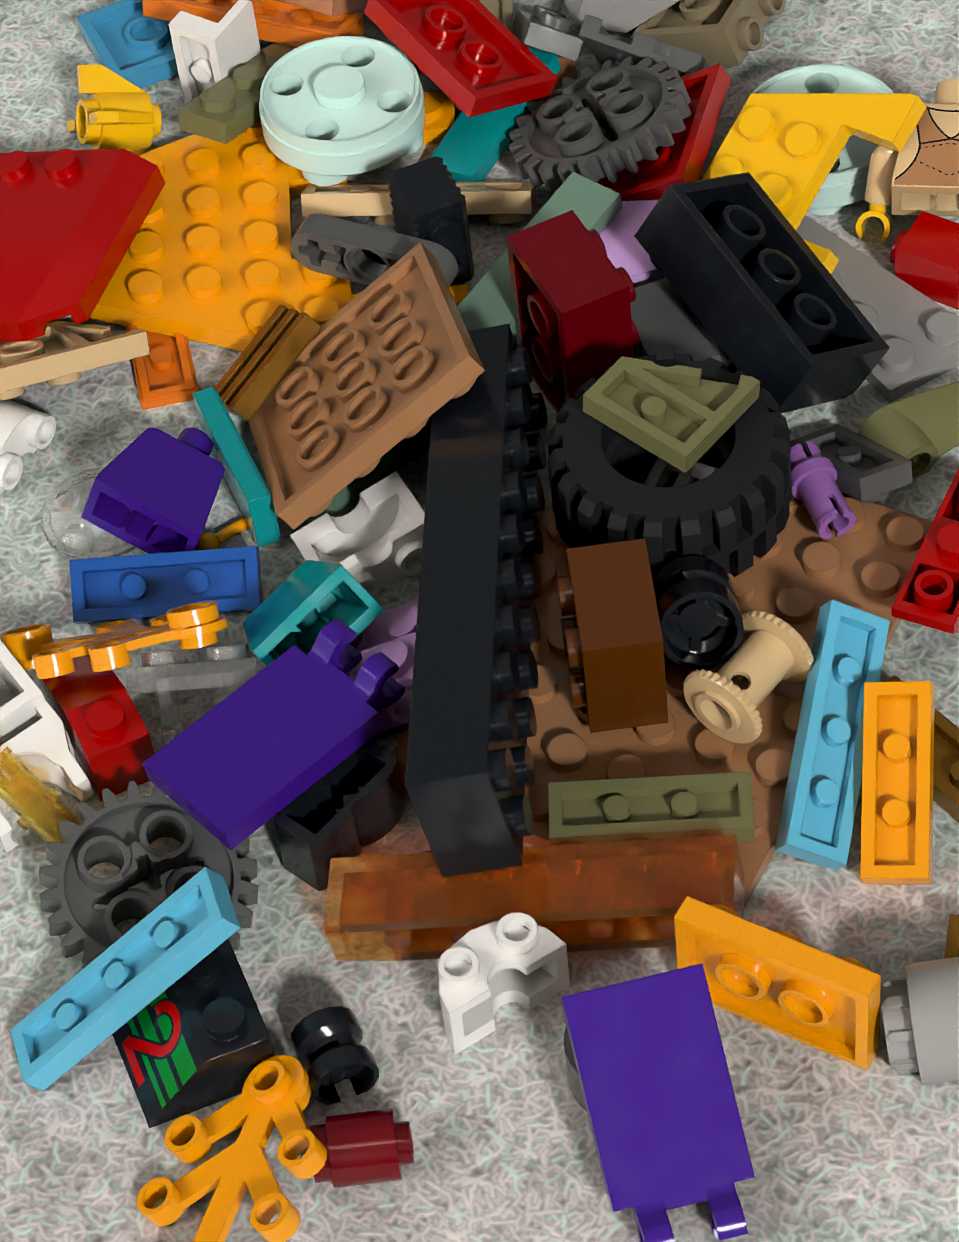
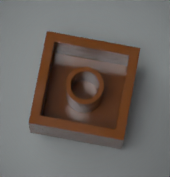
M637 539L566 549L569 576L557 577L561 615H573V617L561 618L565 656L568 657L570 668L580 666V668L568 669L573 708L586 707L590 733L668 723L663 637L646 540Z

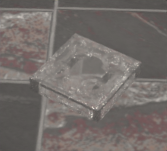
M249 643L206 648L207 659L190 661L188 650L150 651L148 653H141L142 665L125 668L127 695L158 692L164 746L181 733L178 690L223 687L225 699L266 667L256 655L252 654Z

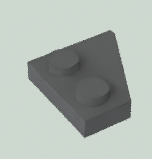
M585 14L579 37L601 66L606 60H610L613 67H617L629 56H632L636 65L648 56L651 57L654 65L663 60L666 61L669 69L676 68L680 77L710 67L703 55L678 46L666 44L656 38L636 31L633 33L632 39L608 34L602 26L603 19Z

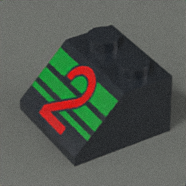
M229 939L113 1033L114 1040L149 1128L241 1094L244 1082L250 1072L262 1061L275 1056L271 1037Z

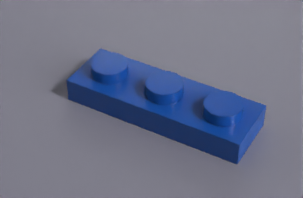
M257 546L69 560L73 623L76 624L154 618L166 614V611L172 608L203 601H217L219 613L254 611L263 602L260 552Z

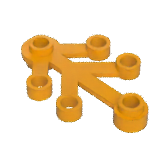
M203 601L172 608L166 611V614L150 619L151 627L133 623L132 619H122L96 626V634L53 639L50 624L39 623L5 631L0 634L3 644L24 670L35 669L37 679H47L74 672L73 658L88 654L93 672H102L130 665L132 662L129 651L167 641L178 640L181 650L208 646L218 642L217 631L227 628L228 621L226 615H219L217 601Z
M289 1055L270 1057L262 1061L250 1072L244 1082L242 1094L200 1121L194 1115H184L174 1120L165 1133L164 1143L167 1149L184 1164H194L201 1161L210 1152L212 1144L241 1126L243 1127L236 1142L173 1183L166 1177H156L148 1181L138 1193L136 1200L138 1210L154 1225L166 1227L176 1222L183 1214L184 1209L215 1189L193 1242H225L248 1188L254 1202L250 1212L252 1227L268 1242H284L293 1236L300 1224V1213L284 1196L265 1152V1147L276 1125L282 1137L277 1149V1158L295 1178L307 1179L314 1176L323 1168L326 1162L327 1149L310 1131L302 1113L307 1107L311 1096L309 1077L304 1066L296 1058ZM193 1135V1137L191 1138V1140H190L189 1142H187L186 1144H184V1143L186 1142V1140H187L190 1136ZM307 1149L306 1153L302 1157L297 1159L298 1155L303 1150ZM166 1196V1199L161 1205H159L156 1208H153L155 1202L158 1199ZM281 1212L279 1217L269 1224L273 1216Z

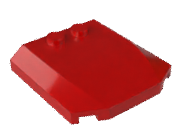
M62 149L59 151H13L10 153H0V341H28L45 335L48 322L71 315L75 325L88 321L165 185L157 165L126 149Z

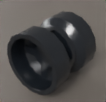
M342 1006L327 1007L309 1014L294 1027L291 1033V1043L297 1058L303 1064L309 1066L307 1073L311 1092L319 1103L332 1105L341 1101L334 1084L350 1079L355 1094L359 1095L369 1091L379 1078V1069L372 1052L360 1044L363 1036L356 1015L351 1009Z

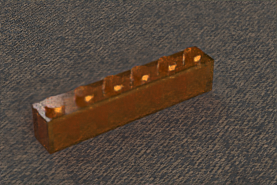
M700 833L685 838L649 840L642 837H632L617 842L582 844L574 841H565L556 845L523 847L522 866L443 878L431 849L413 854L380 855L364 853L356 857L331 858L323 927L337 961L440 959L447 949L470 930L493 921H499L507 914L519 912L530 915L535 919L537 925L549 929L564 941L567 952L676 946L674 916L687 896L708 905H724L734 910L744 919V870L736 836H718L710 833Z

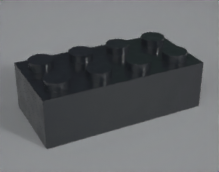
M749 172L669 185L634 235L650 256L652 264L666 276L683 298L687 309L697 316L718 343L722 354L732 361L737 369L760 381V389L764 388L779 404L780 413L843 399L853 394L890 349Z

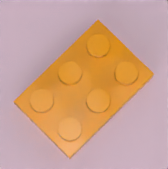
M689 896L685 898L674 916L677 968L680 969L703 963L714 1006L863 1069H869L880 1049L881 975L870 971L863 963L856 959L845 956L835 957L808 946L799 937L784 930L772 931L741 918L734 910L724 905H708Z

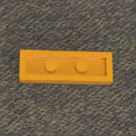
M932 681L864 682L860 879L863 884L932 885L935 688Z

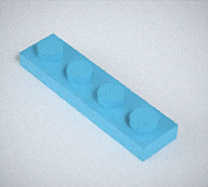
M832 599L821 606L819 610L812 647L814 661L811 671L807 674L775 851L821 867L839 869L847 865L862 781L864 682H879L890 620Z
M204 867L10 1030L24 1083L41 1091L47 1089L241 928L223 876Z

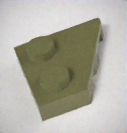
M622 356L583 394V412L686 473L759 398L760 381L752 376L745 375L740 376L739 385L701 379V368L681 365L664 367L650 360Z

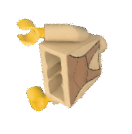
M947 79L937 84L935 103H924L927 108L901 153L878 145L872 152L864 200L869 202V209L856 222V233L861 240L866 231L865 224L870 217H877L883 221L884 232L881 243L886 242L891 237L894 231V223L891 216L886 213L887 205L891 204L892 215L919 216L922 211L936 216L959 217V79Z

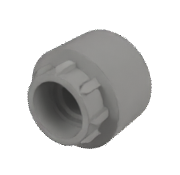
M959 957L905 963L906 977L885 979L881 984V1009L891 1070H894L899 1075L920 1072L922 1085L959 1081Z

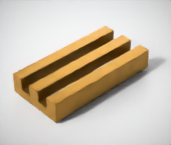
M279 305L214 388L219 393L228 413L245 420L251 419L319 332L321 326L307 313H299L297 310L288 309L283 305Z

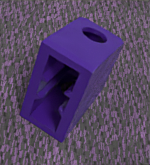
M147 428L97 475L81 518L148 554L195 551L214 503L225 468L221 462L209 456L213 450V443L203 431L197 428H185L176 439L158 428Z

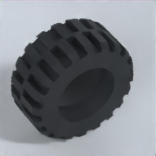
M673 353V359L657 360L656 354L638 357V359L650 360L664 367L681 365L701 368V379L739 385L740 376H748L739 369L733 374L728 371V366L724 362L712 358H707L705 363L693 361L691 354ZM611 367L607 368L603 372V374H605ZM592 377L575 391L576 400L569 398L556 415V424L550 430L547 445L552 507L555 514L556 527L562 540L568 543L570 548L645 539L652 580L664 565L679 557L694 555L712 559L723 567L727 574L731 573L735 578L754 565V555L760 559L765 556L777 542V535L785 529L790 515L789 503L791 501L790 431L786 418L779 412V404L764 388L760 389L759 398L697 461L719 469L702 480L676 487L648 486L632 481L624 476L640 465L656 461L658 456L583 412V394L597 381L595 378Z

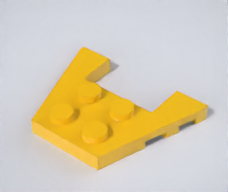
M751 93L701 180L749 172L793 228L797 230L850 136L854 135L901 153L927 106L919 96L911 93ZM804 240L829 273L832 274L839 259L831 250Z

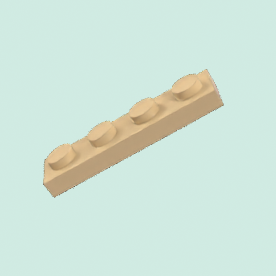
M530 181L456 182L457 187L461 188V194L465 195L467 215L488 214V221L491 223L520 222L523 220V214H531L536 205V188L532 186ZM339 183L331 186L309 184L301 193L302 217H307L311 214H324L352 221V216H374L376 224L395 225L393 221L395 217L392 213L393 207L390 204L392 199L389 196L391 191L388 188L390 183Z

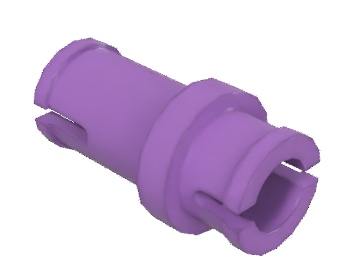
M807 441L805 443V449L809 454L808 457L801 443L792 446L791 494L803 501L821 538L831 539L832 532L828 527L829 523L835 536H842L854 526L856 515L849 508L835 482L837 471L829 458L821 456L820 449L814 442Z

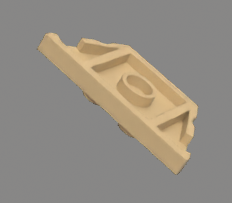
M56 321L47 324L46 332L43 336L28 341H0V400L22 395L25 392V386L44 381L47 385L52 386L65 385L81 378L80 372L149 355L147 333L142 329H134L125 334L111 337L110 326L75 325L72 322Z

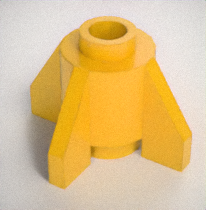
M101 64L78 65V94L92 95L90 99H80L78 101L75 119L66 121L67 132H77V137L81 144H91L94 148L87 150L126 149L136 155H140L149 149L153 137H159L161 133L162 117L159 105L157 103L152 104L147 92Z

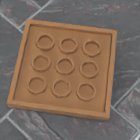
M421 242L319 328V332L251 419H248L277 515L293 530L309 517H315L325 511L336 494L354 479L364 477L373 471L384 454L402 439L410 438L421 431L432 414L450 399L461 397L468 392L474 385L477 377L485 371L435 256Z

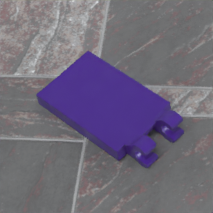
M335 619L322 628L313 648L307 655L293 645L144 761L142 764L147 777L228 849L232 850L383 729L379 711L396 703L405 693L404 686L391 677L399 671V667L382 652H377L362 664L355 681L352 680L345 673L353 670L362 661L363 656L361 652L349 644L357 637L355 631L340 619Z
M703 963L560 997L610 1210L616 1212L633 1208L640 1242H675L666 1210L703 1201L706 1202L708 1217L715 1239L718 1238L721 1241L748 1234L743 1209L734 1182L754 1178L755 1176Z

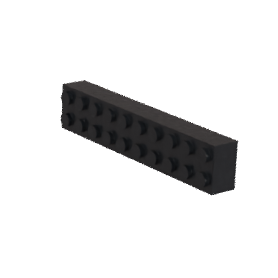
M509 324L468 331L485 371L477 377L474 385L468 392L461 397L450 399L432 414L405 787L442 878L522 866L523 837L532 836L533 817L530 802L525 795V786H531L535 783L534 762L531 750L527 745V737L536 736L537 733L536 715L532 700L529 697V690L538 688V670L535 656L531 650V643L540 641V626L535 606L532 603L533 598H539L542 595L541 577L534 555L543 553L542 531L536 512L544 511L545 498L542 482L537 473L538 470L546 469L545 447L539 430L547 429L548 417L542 393L532 394L529 383H532L533 373L526 346H516Z

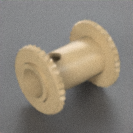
M756 610L742 615L744 635L741 641L742 646L718 672L713 673L710 670L705 671L702 669L700 671L697 669L695 672L692 671L683 682L685 700L697 719L721 738L741 744L753 742L760 736L763 725L761 723L762 719L759 717L760 713L756 708L781 681L787 684L790 682L793 685L795 683L799 685L802 682L805 683L807 674L811 671L814 661L806 641L791 625L773 614Z

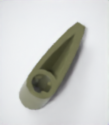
M959 381L898 400L877 409L863 422L858 434L910 459L913 479L929 472L939 456L959 445Z

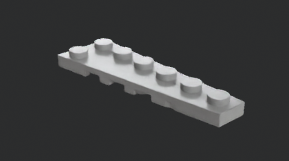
M804 216L796 230L802 239L831 250L839 259L831 275L890 347L865 380L891 403L959 365V316L957 314L949 312L808 216Z

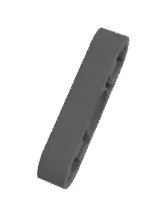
M311 214L307 216L290 243L294 257L304 267L318 273L368 286L420 242L435 256L448 287H450L458 273V263L448 249L438 243L324 214ZM362 249L377 254L384 260L386 265L371 260L364 254Z

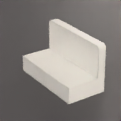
M238 0L218 23L180 11L168 24L185 104L261 53L253 3L249 0Z

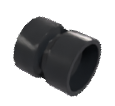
M696 555L679 557L664 565L654 577L653 586L663 637V647L667 657L679 666L693 670L712 669L728 661L740 647L744 628L734 588L726 571L712 559Z

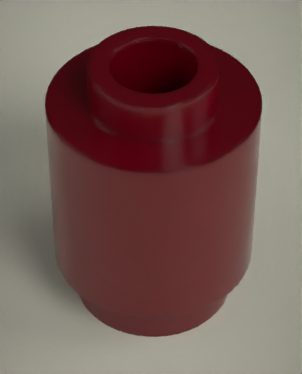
M394 1108L326 1116V1124L309 1126L310 1131L327 1149L326 1162L323 1168L314 1175L315 1183L332 1181L334 1188L402 1180L401 1165L415 1163L410 1121L396 1122Z

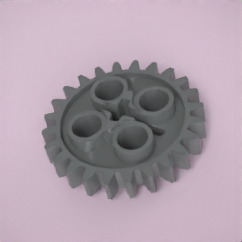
M629 56L617 67H613L611 61L606 60L599 71L592 72L588 66L583 68L581 77L576 80L565 76L562 78L563 87L558 90L553 89L551 95L546 96L543 102L528 103L527 107L530 114L516 118L515 121L519 128L509 133L513 143L508 146L524 180L529 179L534 188L545 184L547 191L553 192L563 184L572 172L596 183L604 177H607L611 183L617 182L619 172L624 169L632 173L638 172L639 166L637 162L640 160H657L659 158L655 150L657 147L674 145L675 142L671 134L686 129L683 119L691 116V110L688 106L691 103V99L676 68L669 69L667 62L664 60L654 65L651 57L647 56L635 65L632 56ZM589 106L596 112L601 122V125L606 131L607 135L611 139H615V141H608V139L603 135L597 120L593 116V113L585 107Z
M130 781L127 789V799L121 801L108 788L103 789L102 809L97 811L90 804L81 801L78 804L81 825L62 819L59 823V832L64 843L47 842L46 859L53 865L40 867L39 870L40 885L48 888L40 893L41 911L53 913L47 919V928L50 936L66 934L61 942L62 955L65 958L84 951L82 969L124 935L115 928L117 924L131 918L142 920L204 867L225 878L240 927L251 928L253 911L247 906L257 904L259 886L249 882L257 878V860L244 858L249 853V837L234 849H228L171 798H166V794L156 785L153 787L151 796H142L136 782ZM169 837L179 841L182 846L175 851L161 852L152 848L150 844L159 838ZM196 861H201L204 863L203 867L190 865L191 863ZM104 862L112 863L121 869L119 873L109 878L96 877L90 874L89 870L96 864ZM146 880H148L149 884H150L153 888H159V889H158V890L150 891L149 887H148L145 883H140V882H141V881H146ZM95 904L108 905L103 910H96L93 907ZM235 932L228 939L232 948L237 950L240 946V934Z

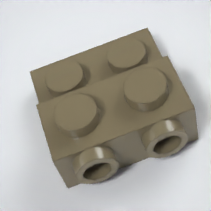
M680 0L640 24L635 31L656 38L666 44L678 46L703 55L709 66L720 63L724 69L740 66L749 51H756L761 47L764 36L763 28L769 22L771 16L780 15L783 12L786 0Z

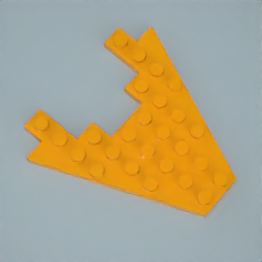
M424 91L425 123L423 127V144L440 143L456 121L454 103L443 91ZM259 120L227 144L193 134L138 155L158 166L165 185L93 310L90 319L122 326H128V324L137 325L138 329L175 337V333L184 334L191 341L243 352L279 305L286 306L288 309H295L299 313H307L322 326L358 294H353L352 281L312 271L299 263L296 258H293L290 247L293 238L291 197L301 196L306 187L312 183L304 178L301 170L283 162L270 150L263 136L261 120ZM468 284L451 285L449 287L456 306L469 293Z

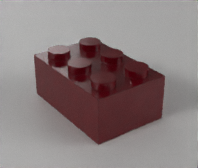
M573 210L506 237L518 347L526 346L531 360L533 380L557 414L569 398L576 400L575 391L593 377L598 380L603 375V372L613 366L622 356L634 358L633 346L639 343L638 331L631 317L630 303L636 300L633 282L623 267L615 268L609 260L605 245L595 229L587 230Z

